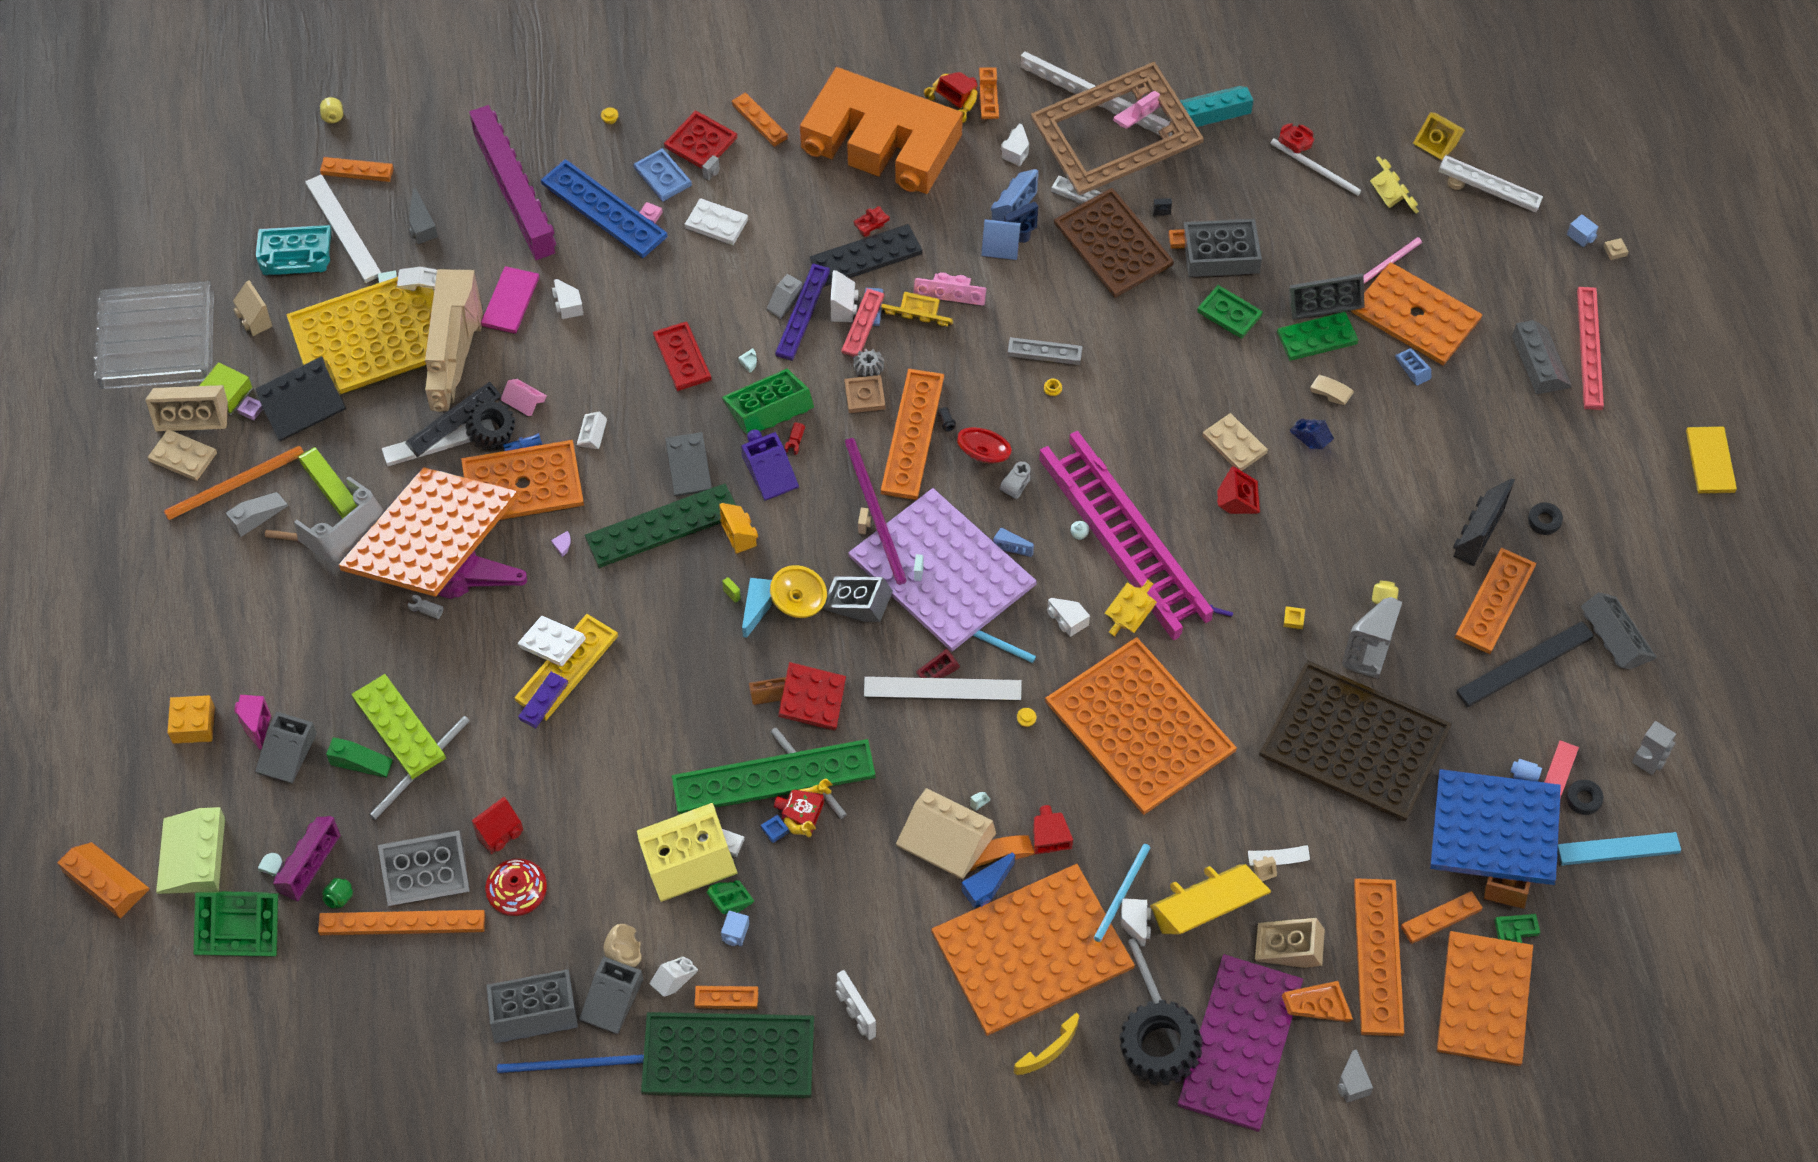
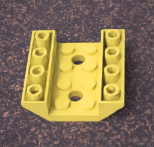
M713 803L637 830L638 839L661 902L738 874ZM701 834L708 835V839L706 841H698V837ZM663 848L670 849L666 856H661L659 853Z

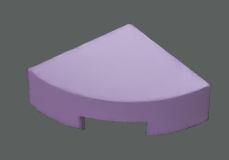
M566 531L551 540L553 546L562 557L568 552L571 544L570 535Z

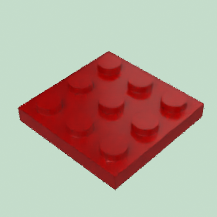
M695 110L664 143V148L702 169V166L713 155L719 158L738 137L736 132Z
M789 662L778 717L835 731L846 676Z

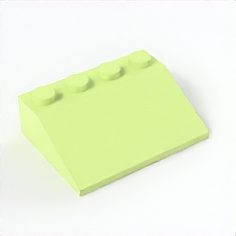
M220 807L198 808L163 819L157 894L219 891L225 817Z

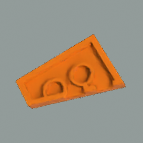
M1338 981L1292 990L1281 995L1289 1015L1343 1022L1353 1020Z

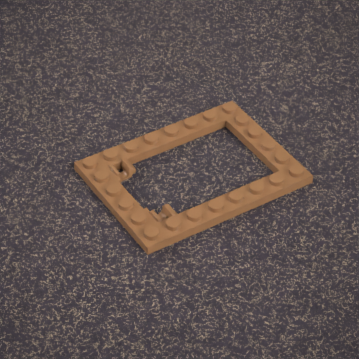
M1155 61L1031 114V119L1078 196L1204 142L1203 136ZM1131 91L1137 100L1142 99V96L1146 93L1148 95L1153 91L1160 94L1159 104L1170 120L1169 125L1162 128L1158 133L1162 140L1086 172L1057 123Z

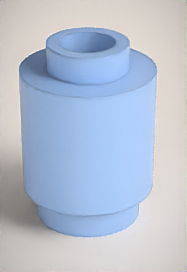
M1519 759L1518 762H1513L1511 773H1514L1513 778L1538 782L1542 768L1538 767V764Z

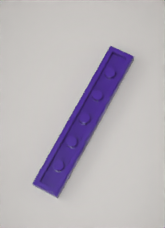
M812 264L775 352L777 357L793 361L829 275L830 268Z

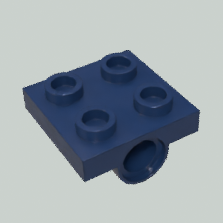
M1035 201L1004 215V222L1020 223L1019 242H1028L1031 238V231L1037 228L1038 205Z

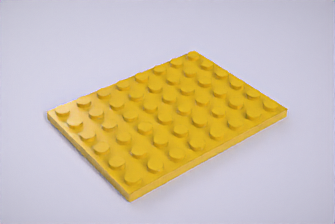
M398 277L286 314L303 365L322 356L330 365L341 394L426 365L425 357L434 297L433 289L417 286L415 291L397 288Z

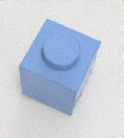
M1580 215L1570 224L1567 235L1584 247L1596 239L1598 226L1584 215Z
M729 911L721 931L722 941L730 946H742L749 927V917Z

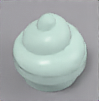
M1076 521L1071 525L1070 532L1075 539L1082 540L1088 536L1089 526L1084 521Z

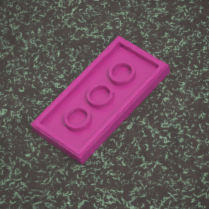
M505 266L483 316L481 325L516 334L540 278L539 274Z

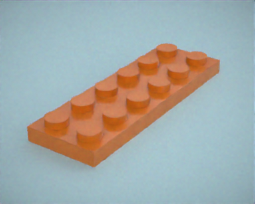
M1501 548L1461 623L1455 639L1491 654L1537 563Z

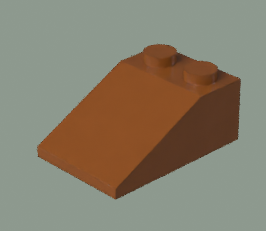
M1488 877L1484 899L1525 909L1531 882Z

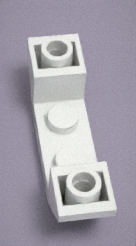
M425 267L400 269L397 288L415 291L417 286L435 289L437 270Z

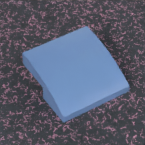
M985 219L981 256L1017 260L1020 223Z

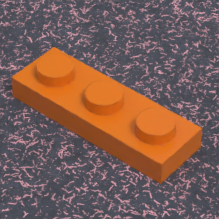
M696 986L695 1009H758V987Z

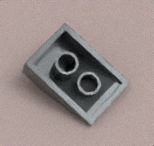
M702 432L665 438L674 495H688L711 489Z
M835 577L827 594L823 610L864 622H880L893 590L883 577Z

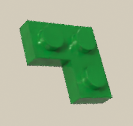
M1536 914L1496 917L1494 920L1498 939L1522 943L1521 937H1533L1540 934Z

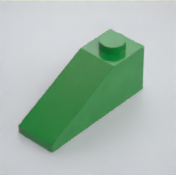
M335 737L332 738L326 753L328 761L332 766L387 778L393 763L392 758L355 742Z

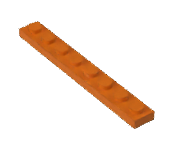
M485 911L320 913L318 933L319 935L484 932Z

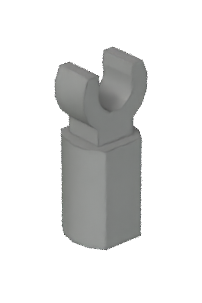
M418 595L412 596L413 601L417 602L416 604L408 603V608L411 611L419 610L421 613L439 619L443 613V606L427 600L423 601Z

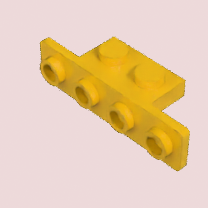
M904 292L901 308L881 304L882 310H885L884 313L889 315L899 313L907 319L918 317L920 321L930 323V320L941 326L953 325L952 318L937 315L940 299Z

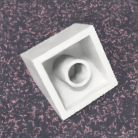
M833 271L831 321L853 322V315L857 314V304H854V302L858 301V290H855V282L838 271Z

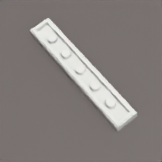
M1446 155L1438 172L1535 213L1543 198L1539 194Z
M491 419L481 421V424L486 429L494 431ZM466 424L457 428L419 457L469 443L470 436L466 435ZM405 442L382 448L387 466L418 458Z

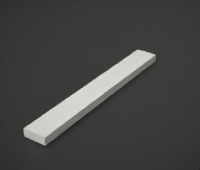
M319 175L305 181L365 283L378 278V274L381 271L323 176Z
M865 677L864 696L1021 700V680Z

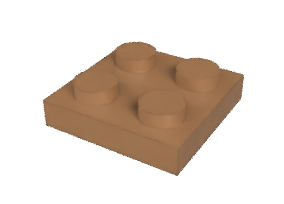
M881 375L844 379L849 413L885 410Z

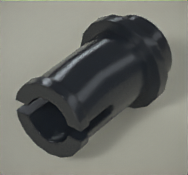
M943 407L939 409L938 415L942 421V428L947 432L954 430L956 421L952 419L949 408Z

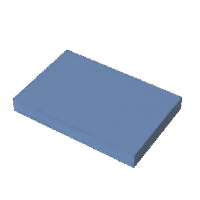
M663 148L633 164L634 169L662 202L692 186L691 180Z

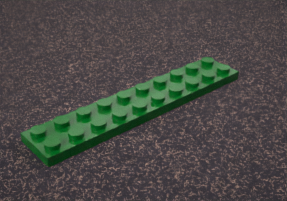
M868 739L672 775L678 814L689 812L713 803L716 808L787 795L792 790L819 785L823 779L829 780L833 784L832 786L876 778Z

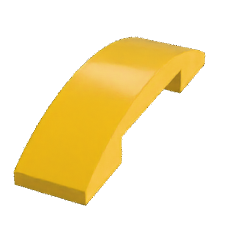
M1076 1012L1061 1025L1060 1034L1062 1036L1037 1057L1029 1052L1014 1064V1073L1016 1075L1030 1073L1056 1059L1071 1042L1078 1026L1079 1014Z

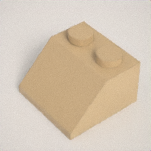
M250 280L247 281L233 300L236 307L233 310L237 318L243 320L241 323L246 331L249 330L254 336L273 326L265 303Z

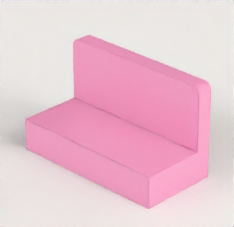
M519 379L507 381L501 401L527 416H532L536 404L544 402L547 395Z

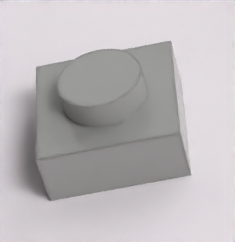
M713 155L702 166L703 178L709 181L718 174L720 170L719 158Z

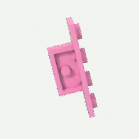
M1153 91L1114 116L1113 121L1121 127L1129 128L1161 107L1158 101L1160 94Z
M947 273L935 274L933 280L916 278L913 294L940 300L984 305L986 288L971 286V278L963 275L949 276Z

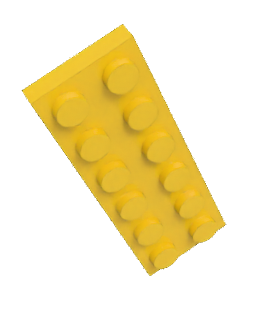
M586 614L574 628V630L583 633L586 639L565 664L559 666L546 660L514 697L517 703L525 707L551 671L567 679V686L543 718L545 721H547L618 637V632L589 614Z

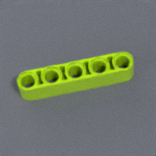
M315 447L298 456L304 469L342 519L358 507L353 500L352 494Z

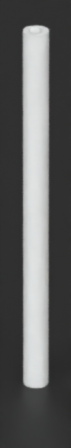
M1275 138L1271 141V145L1353 194L1358 196L1361 193V189L1302 154L1292 152L1291 149L1279 143Z

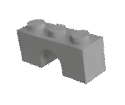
M1655 721L1645 734L1641 742L1642 746L1635 754L1632 763L1651 775L1656 770L1661 771L1671 753L1670 751L1676 744L1673 741L1676 733Z

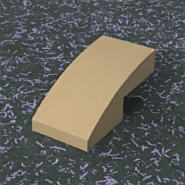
M1318 375L1310 387L1312 393L1327 396L1329 402L1345 405L1354 393L1346 385L1322 375Z

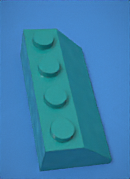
M1243 86L1180 100L1196 127L1251 114L1254 101L1248 87Z

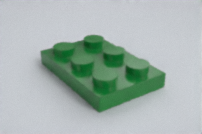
M1219 285L1215 287L1197 308L1199 314L1241 339L1263 314V311Z

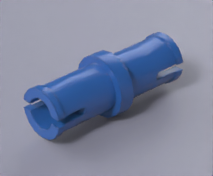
M539 433L526 438L520 437L517 441L503 444L505 451L543 445Z

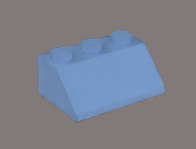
M1038 170L1021 172L1016 178L1011 180L1007 190H1003L1000 199L994 202L991 207L992 220L1004 221V215L1008 212L1015 211L1030 203L1037 193Z

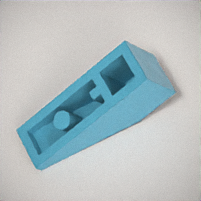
M750 578L742 625L743 637L745 638L749 636L772 605L770 595L772 580Z

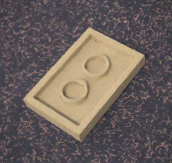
M1231 413L1202 433V437L1232 466L1241 471L1267 454L1268 451Z
M168 429L148 456V460L198 481L217 452L216 449Z

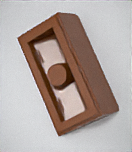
M786 677L749 683L752 704L757 705L781 701Z

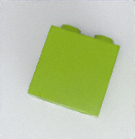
M219 362L199 385H223L228 400L227 413L230 415L253 389L248 376Z

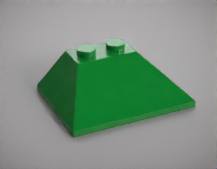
M242 891L195 892L194 955L277 956L279 894Z

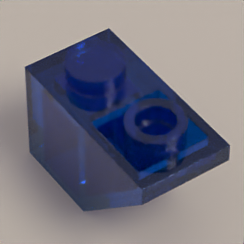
M1299 419L1290 429V432L1310 449H1323L1334 439L1325 420Z

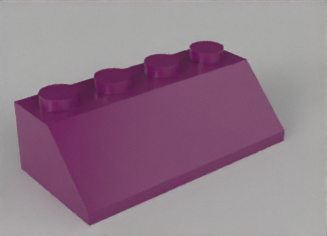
M316 817L314 822L308 825L306 834L297 842L295 851L291 856H288L284 868L274 878L273 885L278 893L297 902L299 901L341 836L333 817Z

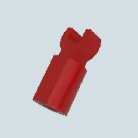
M793 423L788 442L785 444L786 453L789 448H794V455L798 454V445L805 430L803 424Z

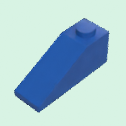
M1013 852L962 882L961 891L974 909L991 902L1014 865L1015 854Z

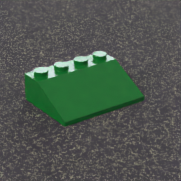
M789 369L782 370L722 397L732 416L746 435L753 429L762 431L766 428H772L782 421H788L792 417L806 413L809 409L814 408L809 388Z

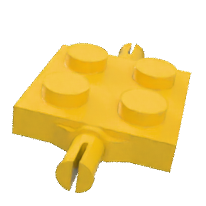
M1147 579L1142 588L1134 587L1127 582L1105 612L1115 622L1109 631L1111 635L1115 637L1121 628L1128 629L1133 633L1136 632L1157 603L1147 594L1154 585L1151 581Z

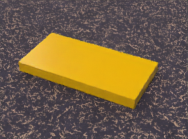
M1687 427L1686 435L1698 493H1735L1737 487L1725 428Z

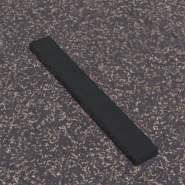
M1581 621L1457 689L1456 694L1468 708L1593 639L1594 635L1584 622Z

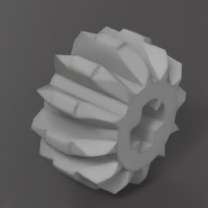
M874 348L871 351L865 349L864 352L859 351L858 356L854 357L853 368L858 376H877L884 370V359L881 357L880 352L875 353Z

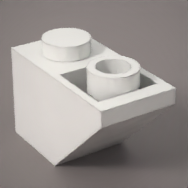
M1019 124L1016 129H1012L1008 140L1004 141L1001 145L1002 159L1021 166L1029 153V142L1022 124Z
M558 279L554 280L555 287L552 288L553 297L558 298V302H555L557 313L561 312L562 319L584 315L579 290Z
M1055 598L1048 600V614L1051 618L1057 620L1060 629L1070 637L1089 626L1090 615L1079 602Z
M1123 899L1121 927L1132 938H1136L1140 946H1145L1146 939H1150V927H1147V920L1151 918V908H1147V900Z
M681 957L661 964L649 984L665 997L676 993L697 973L698 969L689 959Z

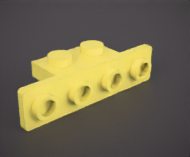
M1378 156L1376 159L1384 171L1370 180V182L1384 202L1391 208L1404 198L1411 209L1418 213L1419 211L1416 208L1418 204L1413 197H1408V189L1404 184L1400 185L1398 183L1400 178L1395 171L1391 173L1389 162L1386 159L1382 160Z

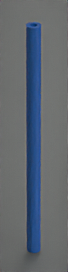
M644 1055L497 1064V1072L643 1063Z

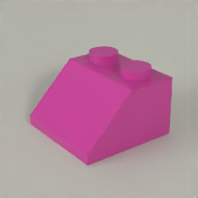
M240 695L239 702L235 703V714L238 715L239 723H241L245 733L262 750L271 713L264 696Z

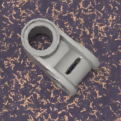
M1026 462L1015 464L1008 476L1002 481L1000 491L1018 499L1026 485L1030 482L1029 464Z

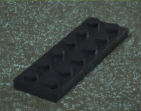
M906 224L810 256L811 264L830 268L825 287L832 284L833 271H838L847 278H852L922 255V248L910 225Z

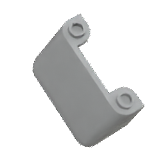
M1393 597L1385 598L1353 625L1342 665L1346 669L1373 678H1379L1402 605L1401 601Z

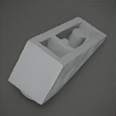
M275 492L242 502L226 512L232 528L242 537L288 507V504Z

